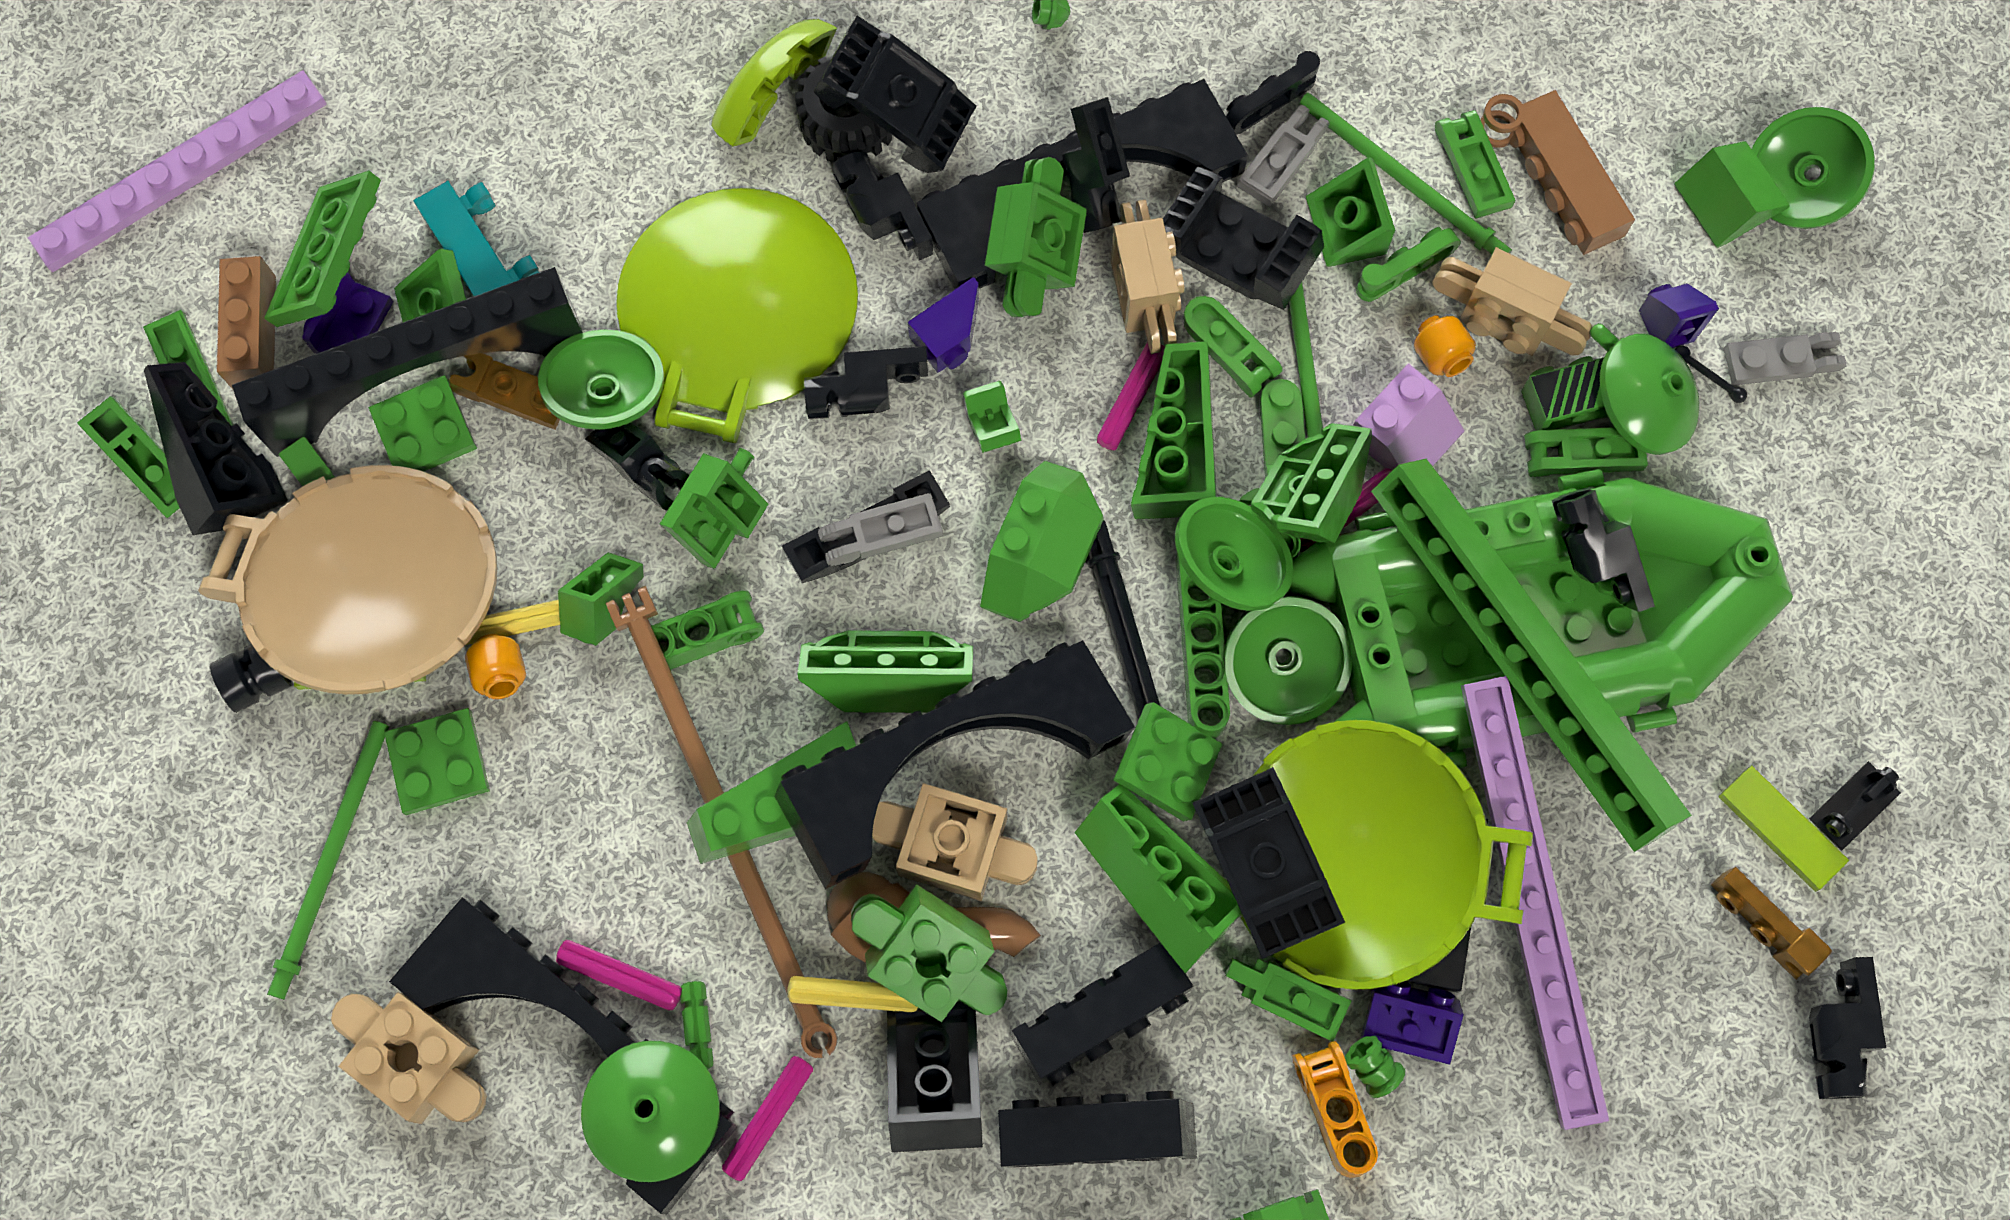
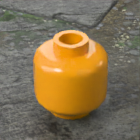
M1434 315L1426 319L1419 326L1418 331L1420 333L1414 341V350L1432 374L1453 377L1462 373L1472 364L1474 360L1472 355L1475 352L1476 343L1458 318L1455 316L1440 318L1438 315Z
M497 634L484 635L471 645L465 654V662L472 688L477 693L488 698L503 699L513 695L526 678V669L520 647L512 638Z

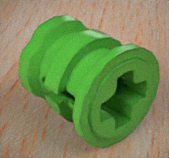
M1366 1036L1358 1040L1345 1055L1347 1065L1350 1069H1355L1356 1076L1363 1084H1366V1092L1370 1097L1380 1098L1391 1093L1404 1079L1405 1068L1400 1062H1394L1391 1054L1382 1048V1043L1376 1036Z

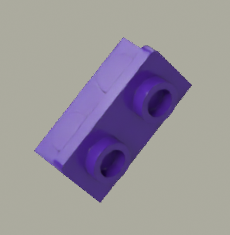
M347 272L341 279L335 293L337 299L333 308L327 314L307 319L303 328L302 339L313 353L318 354L375 333L380 328L394 302L391 296L354 282Z
M1406 981L1387 987L1371 989V999L1361 1039L1366 1036H1376L1382 1043V1048L1450 1065L1464 1016L1460 1000L1447 990L1429 988L1428 991L1412 988Z

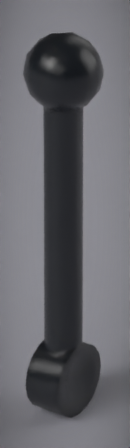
M1680 345L1675 348L1687 364L1731 394V399L1734 402L1742 403L1747 399V391L1744 388L1734 387L1690 356L1691 352L1688 347Z

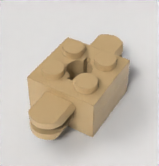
M1145 199L1136 202L1137 222L1134 220L1130 202L1121 203L1120 216L1122 224L1114 226L1111 266L1126 333L1145 330L1150 353H1159L1161 347L1159 328H1161L1164 345L1177 344L1174 320L1176 311H1181L1180 294L1184 293L1182 271L1180 268L1174 269L1172 257L1176 256L1174 235L1172 232H1166L1163 217L1150 219Z
M1497 247L1484 271L1454 257H1450L1442 262L1440 271L1433 279L1435 290L1466 305L1460 321L1466 324L1469 331L1478 336H1492L1502 341L1505 348L1513 353H1527L1533 356L1542 341L1569 355H1580L1586 347V341L1591 337L1590 330L1592 325L1590 322L1560 308L1572 283Z
M925 783L922 784L915 809L889 801L878 803L872 838L879 844L901 850L896 864V870L900 877L982 901L989 877L1014 885H1024L1033 878L1037 871V854L1035 849L1028 843L1002 836L1007 822V808Z
M400 992L395 994L384 1009L371 998L361 994L347 995L336 1003L332 1010L331 1022L340 1034L355 1045L338 1067L406 1121L422 1124L434 1108L449 1120L455 1122H469L482 1113L486 1105V1092L477 1081L464 1072V1069L478 1053L479 1049L438 1017L422 1010Z

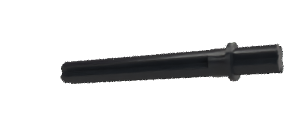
M1103 520L1090 549V560L1087 564L1089 568L1094 569L1139 720L1146 704L1154 702L1160 706L1118 565V561L1121 558L1120 553L1114 552L1106 522Z

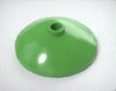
M1809 107L1789 112L1772 122L1760 134L1752 147L1753 152L1790 204L1789 208L1771 219L1792 228H1819L1844 218L1864 199L1874 177L1875 155L1869 136L1853 118L1831 108ZM1811 168L1821 170L1820 176L1815 180L1806 179V173Z
M600 329L571 336L556 345L547 354L540 366L538 386L543 403L560 420L585 429H609L628 424L640 418L654 406L663 390L664 371L659 355L643 339L623 331Z
M1632 334L1615 342L1605 354L1600 370L1601 396L1612 424L1627 442L1643 452L1663 455L1682 448L1695 432L1700 409L1698 388L1689 366L1674 348L1652 335Z
M1208 497L1190 505L1180 517L1175 530V545L1178 557L1191 580L1209 597L1235 609L1258 611L1275 605L1288 592L1294 575L1293 560L1289 547L1278 529L1253 512L1251 506L1231 498Z
M1283 596L1279 602L1267 609L1247 611L1231 630L1224 650V667L1228 686L1236 700L1244 709L1257 718L1281 725L1304 723L1328 711L1345 691L1353 665L1348 634L1339 619L1319 603L1296 596ZM1280 649H1288V659L1282 663L1277 662L1275 659L1276 653Z
M664 1041L634 1043L610 1055L596 1069L589 1080L581 1107L582 1129L585 1140L593 1155L605 1168L614 1174L638 1182L668 1180L691 1168L710 1147L720 1118V1099L717 1086L707 1067L688 1050ZM644 1100H650L653 1104L651 1115L646 1118L640 1117L638 1114L639 1104Z

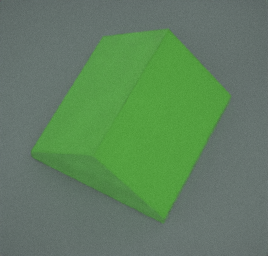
M1746 141L1712 148L1674 183L1716 248L1726 245L1790 206Z
M1366 158L1306 196L1313 223L1322 230L1324 241L1322 252L1327 267L1387 254L1395 233V227L1372 158Z

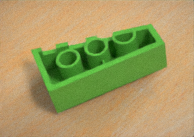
M1207 341L1165 345L1155 391L1154 406L1147 428L1144 452L1141 455L1137 484L1131 501L1134 519L1181 517L1186 509L1196 501L1208 497H1217L1210 360Z
M848 721L696 809L686 823L700 864L796 836L774 797L779 783L782 781L781 777L787 771L799 765H805L808 769L821 763L820 759L835 748L843 746L846 750L855 747L856 744Z
M1120 784L1099 800L1074 832L1185 974L1242 915L1228 881L1134 794Z

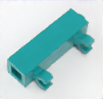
M446 181L413 200L442 249L454 252L460 276L473 297L540 273L538 271L539 268L530 255L521 258L511 269L506 271L473 220V216L487 213L496 206L483 182L473 185L467 190L465 195L459 198L449 181Z

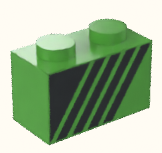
M1586 356L1571 362L1564 368L1554 370V367L1547 366L1530 374L1521 393L1535 431L1559 430L1609 417L1600 391V370L1604 357L1593 360L1591 356Z

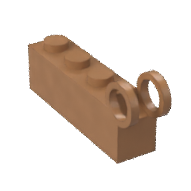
M1553 90L1524 104L1509 94H1499L1492 97L1487 102L1483 116L1480 119L1483 127L1486 123L1495 132L1510 133L1503 140H1495L1488 136L1492 147L1500 148L1510 144L1512 147L1520 149L1525 158V167L1528 175L1533 180L1538 179L1545 191L1544 196L1548 208L1554 213L1558 212L1564 222V231L1568 241L1574 246L1578 245L1582 254L1585 255L1625 237L1635 218L1557 91ZM1500 103L1508 104L1515 109L1517 113L1516 120L1507 112L1500 110L1491 111V108ZM1494 118L1503 119L1508 124L1499 123Z

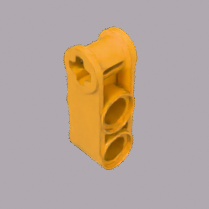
M1334 1040L1328 1043V1048L1305 1056H1302L1300 1053L1292 1055L1300 1084L1308 1096L1336 1171L1349 1178L1359 1177L1370 1171L1377 1162V1146L1351 1082L1348 1066L1339 1044ZM1325 1064L1329 1065L1317 1070H1313L1314 1068L1320 1067ZM1337 1099L1345 1103L1349 1113L1346 1122L1338 1123L1329 1118L1326 1111V1105L1329 1100ZM1347 1143H1355L1362 1147L1365 1153V1162L1362 1167L1350 1166L1345 1161L1343 1149Z

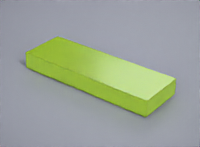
M1752 765L1746 768L1718 796L1815 892L1821 890L1850 861Z

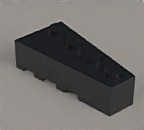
M1173 1091L1146 1092V1101L1131 1102L1128 1101V1094L1101 1095L1100 1104H1084L1083 1097L1081 1096L1056 1098V1106L1039 1107L1038 1099L1012 1101V1109L998 1110L1001 1167L1074 1165V1163L1080 1162L1082 1164L1115 1163L1119 1162V1160L1160 1161L1167 1157L1182 1158V1160L1197 1159L1194 1103L1182 1099H1174Z

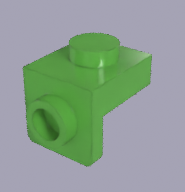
M1002 381L989 383L963 393L968 420L982 453L1022 441L1019 427L1007 403L1005 387Z

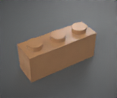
M261 256L220 259L217 373L231 388L235 383L274 370L275 326L265 320L264 317L276 291V276Z

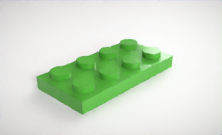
M368 170L318 188L266 312L265 320L276 327L327 314L333 308L337 299L335 293L339 283L350 268L349 259L354 246L363 236L364 230L362 226L368 212L374 207L377 200L375 194L381 179Z

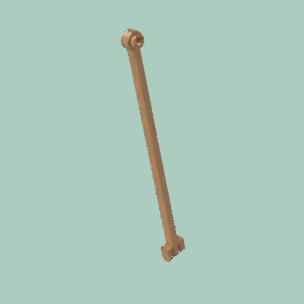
M643 586L638 589V595L644 605L636 607L631 594L627 593L622 596L628 612L620 614V609L614 600L607 602L606 606L618 631L629 628L704 804L724 792L648 620L658 615V612L647 587ZM746 850L727 856L787 993L790 978L793 976L804 977L750 851ZM791 1002L803 1030L801 1036L803 1050L811 1057L824 1058L823 1050L815 1048L812 1044L813 1035L822 1031L828 1036V1044L825 1049L831 1055L838 1043L837 1034L834 1028L824 1023L817 1005Z

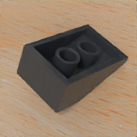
M957 1002L942 1022L920 1008L915 1012L887 1011L888 1126L891 1152L983 1147L976 1011L963 1002Z

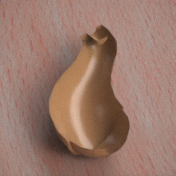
M868 871L860 872L838 883L832 889L827 902L828 921L833 929L831 936L849 954L865 963V953L871 944L856 936L852 930L851 910L854 903L862 896L875 894L899 908L910 894L899 883L892 884L885 877ZM953 907L989 930L994 950H1000L1013 957L1041 936L1030 922L1009 909L997 907Z

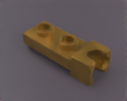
M484 353L464 356L467 359L468 367L475 370L471 376L451 375L449 385L457 395L477 402H483L556 430L560 419L553 415L543 403L537 376L495 361L491 356Z
M1736 866L1722 873L1711 884L1718 892L1716 897L1720 904L1733 914L1740 913L1752 925L1749 928L1751 934L1763 945L1773 946L1777 950L1773 954V958L1796 980L1803 973L1809 976L1832 953L1831 948L1811 928L1801 931Z

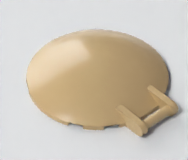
M370 465L350 468L349 474L325 480L323 476L306 484L292 493L294 496L292 500L281 507L276 513L273 511L269 512L264 519L235 514L228 515L223 526V530L226 533L210 574L207 577H203L198 589L199 593L207 598L236 603L238 605L243 624L242 628L248 640L261 658L284 677L305 687L327 693L345 695L369 694L398 688L432 673L454 657L470 641L484 620L493 599L497 580V555L494 541L481 513L471 500L465 499L453 489L451 484L434 475L412 468ZM242 538L248 539L233 580H228L227 577Z

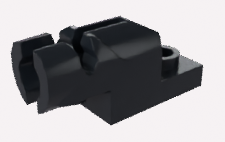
M1108 97L1070 109L1081 147L1061 154L1071 187V200L1087 209L1083 233L1112 226V223L1121 222L1120 206L1113 183L1130 177Z
M861 151L847 154L834 162L832 167L835 172L834 176L843 193H846L847 203L860 228L871 239L876 240L898 230L900 240L906 251L913 249L919 261L933 255L932 237L898 172L884 178L871 162L867 153Z
M926 346L844 352V375L834 371L828 374L804 378L805 404L808 419L829 418V411L834 404L838 406L841 417L881 413L889 410L888 379H896L899 383L908 384L919 381L920 377L928 376Z
M631 422L609 429H595L585 438L592 449L611 462L624 479L633 484L642 494L663 510L668 511L673 500L666 495L664 486L660 481L671 489L677 487L681 490L689 477V474L682 470L674 460L663 453L650 435Z
M1591 488L1569 492L1553 499L1552 503L1557 521L1570 524L1568 529L1562 531L1561 536L1564 539L1574 572L1581 579L1590 583H1597L1614 577L1615 579L1611 580V588L1616 600L1632 610L1641 612L1655 607L1631 526L1615 520L1605 523L1610 520L1598 499L1596 490L1591 491Z
M1854 957L1840 962V969L1836 973L1837 991L1840 996L1845 997V1003L1823 1004L1813 1007L1809 1015L1814 1054L1812 1060L1815 1064L1823 1063L1831 1069L1825 1075L1815 1077L1819 1099L1868 1097L1866 1087L1867 1058H1862L1861 1052H1872L1886 1048L1873 957Z

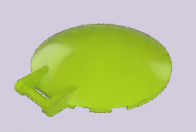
M750 188L722 189L690 198L671 208L656 219L636 241L621 271L616 300L617 317L620 331L633 334L646 341L654 348L661 359L664 371V386L656 411L655 425L667 429L672 425L721 436L725 442L736 444L746 410L757 409L758 406L779 400L784 401L799 394L804 390L805 377L819 376L835 363L847 344L855 323L858 305L857 279L852 260L843 241L835 230L811 208L797 200L771 191ZM681 402L728 414L725 421L675 409L677 403Z
M1368 720L1331 722L1316 726V729L1307 731L1294 739L1289 738L1263 759L1264 763L1254 773L1253 776L1274 767L1345 920L1344 924L1272 955L1285 968L1318 984L1335 988L1375 989L1387 987L1418 976L1439 963L1463 939L1475 918L1522 924L1524 910H1519L1526 849L1527 846L1532 847L1533 832L1487 826L1480 801L1463 772L1446 754L1424 738L1406 729L1382 722ZM1494 842L1508 844L1500 907L1486 905ZM1242 915V917H1240V918H1241V920L1243 921L1244 925L1246 926L1247 930L1249 931L1248 926H1247V924H1246V922H1245V919H1244V917H1243V915Z

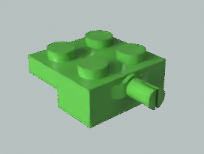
M743 448L738 449L731 464L728 461L703 453L660 522V525L700 563L713 569L718 565L735 535L749 538L769 505L742 477L755 458L753 454Z

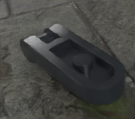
M1311 51L1300 53L1295 66L1279 76H1269L1260 84L1256 91L1248 96L1240 95L1236 97L1226 109L1228 112L1226 118L1237 135L1243 133L1310 90L1315 84L1316 74L1320 66L1318 55Z

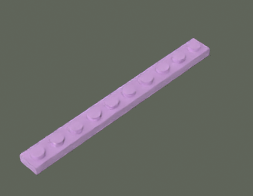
M1504 676L1461 685L1492 827L1533 832L1532 847L1527 846L1519 905V910H1524L1522 924H1514L1560 1127L1568 1130L1608 1122L1609 1116L1509 680ZM1496 842L1504 875L1508 844Z

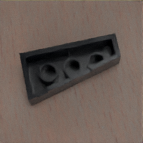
M1161 942L1116 968L1112 972L1113 976L1108 979L1100 978L1082 988L1073 996L1074 1000L1071 1002H1058L1048 1008L1035 1019L1036 1023L1028 1027L1025 1022L1012 1030V1040L1039 1085L1047 1080L1052 1087L1061 1083L1075 1073L1071 1066L1086 1056L1090 1063L1096 1061L1114 1049L1110 1044V1041L1125 1032L1128 1039L1151 1026L1148 1017L1163 1009L1165 1014L1169 1015L1189 1002L1185 994L1190 992L1194 986Z

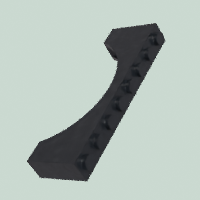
M1205 79L1192 84L1190 82L1183 83L1167 95L1157 99L1148 98L1141 102L1137 108L1123 114H1113L1126 162L1163 166L1189 177L1192 176L1197 167L1222 176V183L1243 174L1245 171L1248 154ZM1076 130L1068 134L1065 139L1051 145L1046 143L1037 146L1030 154L1021 158L1004 160L993 170L979 176L976 174L967 176L958 185L949 189L932 191L924 196L921 201L917 202V210L932 237L933 249L954 290L973 277L978 282L979 289L995 282V270L985 266L997 187L1021 184L1025 163L1033 159L1055 158L1060 162L1064 170L1063 177L1066 176L1067 173L1061 154L1081 147Z
M553 267L232 385L244 423L278 457L281 451L302 437H305L310 444L318 442L325 426L341 409L365 392L394 377L443 360L479 353L515 351L547 356L556 345L571 336L583 333V330L558 272Z
M1082 640L1071 646H1068L1066 642L1061 643L1050 649L1045 654L1046 658L1035 663L1031 659L1024 660L1011 668L1009 675L997 680L995 676L988 677L977 683L972 688L973 692L962 697L958 693L951 694L935 705L936 709L924 715L921 711H915L902 718L898 722V727L887 732H884L882 728L876 729L861 738L859 745L849 750H846L843 746L835 748L820 759L821 763L808 769L805 765H799L782 775V781H780L774 797L825 890L866 869L872 858L873 824L883 791L894 776L910 760L938 742L972 731L988 729L1018 730L1042 735L1058 741L1088 760L1124 742L1135 729V726L1085 642Z
M462 897L389 981L419 1008L432 1014L468 1001L490 998L517 999L541 1004L565 1015L590 1035L607 1057L625 1046L638 1043L627 1034L632 1026L613 1010L607 1016L594 1006L599 1000L595 994L580 982L574 988L560 978L565 973V969L546 954L541 960L528 951V948L533 943L513 926L508 932L498 926L495 921L500 915L481 899L473 905ZM650 1100L642 1101L638 1106L639 1116L646 1118L651 1115L653 1104ZM720 1100V1118L715 1137L706 1153L687 1171L676 1177L659 1182H638L627 1179L626 1185L657 1212L667 1215L738 1127L729 1120L735 1112Z

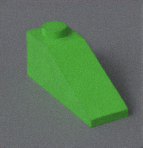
M108 397L77 422L86 434L166 518L170 517L180 508L175 497L163 449L115 397Z

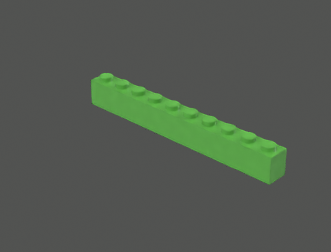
M1427 458L1399 464L1371 492L1634 852L1660 839L1691 817V813Z

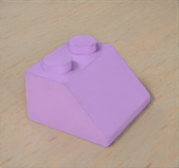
M1409 363L1353 424V426L1372 428L1369 455L1384 468L1394 470L1399 464L1426 458L1434 466L1464 433L1462 425L1441 389Z

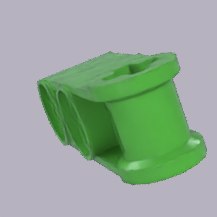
M744 590L736 591L723 596L715 602L651 625L658 642L664 641L669 643L668 650L664 653L670 670L726 648L748 643L760 637L764 633V628L755 619L750 606L752 601L750 592ZM737 613H740L742 623H739L736 616ZM700 626L710 628L708 635L704 639L698 641L689 639L693 629Z

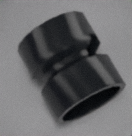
M252 644L244 647L242 656L231 653L210 663L209 666L211 676L221 697L234 713L258 703L262 693L271 697L293 686V681L270 667L257 653Z

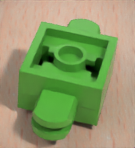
M1052 157L1026 161L1021 184L997 187L985 266L1007 276L1002 305L1006 313L1011 317L1039 315L1042 312L1045 290L1075 287L1087 209L1060 195L1064 170L1060 162Z
M917 884L899 908L875 894L862 896L854 903L851 910L852 930L856 936L871 944L865 953L868 977L940 1022L944 1020L958 1000L984 1015H991L1004 1006L1008 991L1004 977L1000 972L986 964L995 952L989 930Z

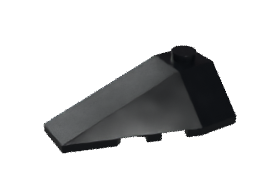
M185 362L147 365L145 367L144 373L175 497L192 535L224 531L225 520L230 514L255 517L287 502L288 499L271 463L262 453L257 456L242 439L245 435L244 431L237 423L231 426L216 408L217 399Z

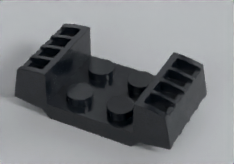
M858 15L847 29L814 90V93L834 110L848 102L907 145L901 159L925 173L944 170L949 157L953 153L971 115L977 107L957 89L952 79L894 35L877 29Z
M1200 167L1196 168L1163 217L1166 232H1172L1174 235L1176 257L1180 261L1250 299H1259L1282 310L1286 308L1297 288L1324 249L1322 230L1313 223L1296 215L1289 227H1286L1222 194V176Z
M1274 767L1193 802L1196 813L1262 959L1345 923L1329 884Z

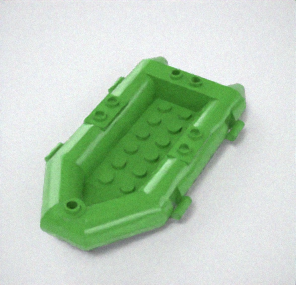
M1601 469L1558 477L1559 491L1465 509L1618 717H1627L1630 730L1633 733L1676 724L1677 716L1672 706L1694 702L1793 598L1767 518L1632 478L1604 482ZM1594 487L1591 491L1596 490L1598 499L1610 520L1605 523L1615 520L1631 526L1655 607L1641 612L1632 610L1616 600L1611 588V580L1615 579L1614 577L1597 583H1590L1581 579L1574 572L1564 539L1561 536L1562 531L1568 529L1570 524L1557 521L1552 503L1553 499L1569 492ZM1383 511L1355 517L1357 531L1339 534L1335 543L1315 542L1293 559L1294 575L1288 590L1291 593L1329 603L1331 612L1339 619L1348 634L1353 664L1349 682L1355 705L1334 722L1368 720L1406 729L1424 738L1437 748L1449 746L1453 752L1445 754L1458 768L1466 767L1467 759L1463 749L1474 747L1461 685L1504 677L1505 674L1387 512ZM1392 527V528H1389V529H1384V530H1379V531H1374V532H1372L1373 530H1378V529H1383V528ZM1509 681L1521 736L1545 733L1546 731ZM1656 704L1662 709L1637 714L1639 708Z

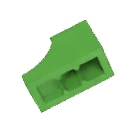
M608 552L558 590L560 633L595 646L616 630L606 603L614 600L620 609V614H622L625 606L622 596L627 593L631 594L635 586L644 578L643 564Z

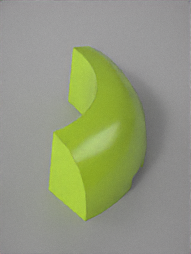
M820 19L803 20L787 27L762 45L735 76L717 106L711 121V126L716 134L732 147L751 142L756 137L769 111L778 100V95L775 93L776 89L788 76L796 80L810 65H817L818 60L826 56L837 28Z

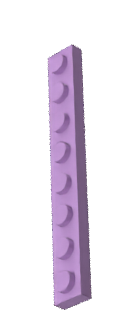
M304 70L27 238L47 268L53 273L324 107L327 103Z

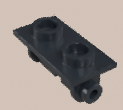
M1868 761L1809 819L1842 851L1901 794L1896 784L1899 776L1890 767H1884L1882 770L1876 769Z

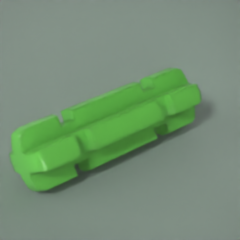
M701 981L687 982L681 985V1003L685 1004V1008L682 1010L685 1046H689V1052L699 1058L709 1069L713 1066L714 1061L712 1048H708V1043L711 1042L708 1006H704L703 1002L707 999L706 985Z

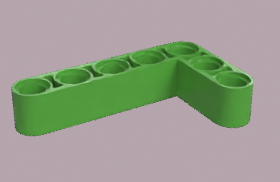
M1278 529L1289 547L1292 560L1295 559L1301 547L1300 538L1293 537ZM1176 553L1175 562L1188 723L1202 734L1216 739L1225 730L1230 717L1228 680L1224 667L1225 644L1221 603L1211 597L1205 601H1196L1190 597L1188 591L1197 586L1186 573L1178 553ZM1199 627L1205 628L1210 631L1213 639L1209 642H1199L1194 639L1191 631ZM1201 668L1209 669L1215 674L1217 680L1210 684L1201 683L1195 677L1194 672ZM1205 709L1212 710L1217 713L1220 722L1213 726L1205 725L1199 720L1197 713Z

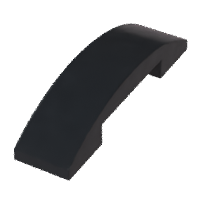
M929 470L893 488L892 496L863 511L931 493L938 516L950 507V503ZM817 527L782 545V549L801 583H806L828 576L864 560L860 556L853 562L846 564L843 563L836 566L827 564L826 553L834 548L855 543L854 534L852 533L846 538L835 541L821 542L818 534V529L820 528Z

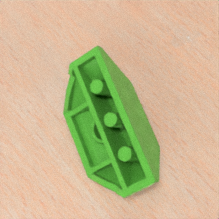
M1331 423L1321 429V434L1304 439L1281 453L1252 500L1251 510L1279 530L1293 537L1310 539L1316 542L1335 543L1362 491L1372 439V428Z
M1044 460L1022 479L989 553L980 604L981 608L1021 622L1030 617L1029 614L1041 610L1072 593L1104 519L1082 472Z
M847 630L825 637L816 643L808 642L801 644L797 672L798 680L843 712L913 713L921 711V713H928L936 709L935 705L951 694L957 693L972 682L973 646L966 643L960 644L953 638L934 631Z

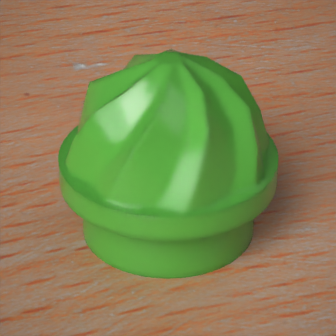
M1034 0L1032 7L1033 23L1042 25V28L1045 30L1061 27L1068 20L1071 12L1068 1Z

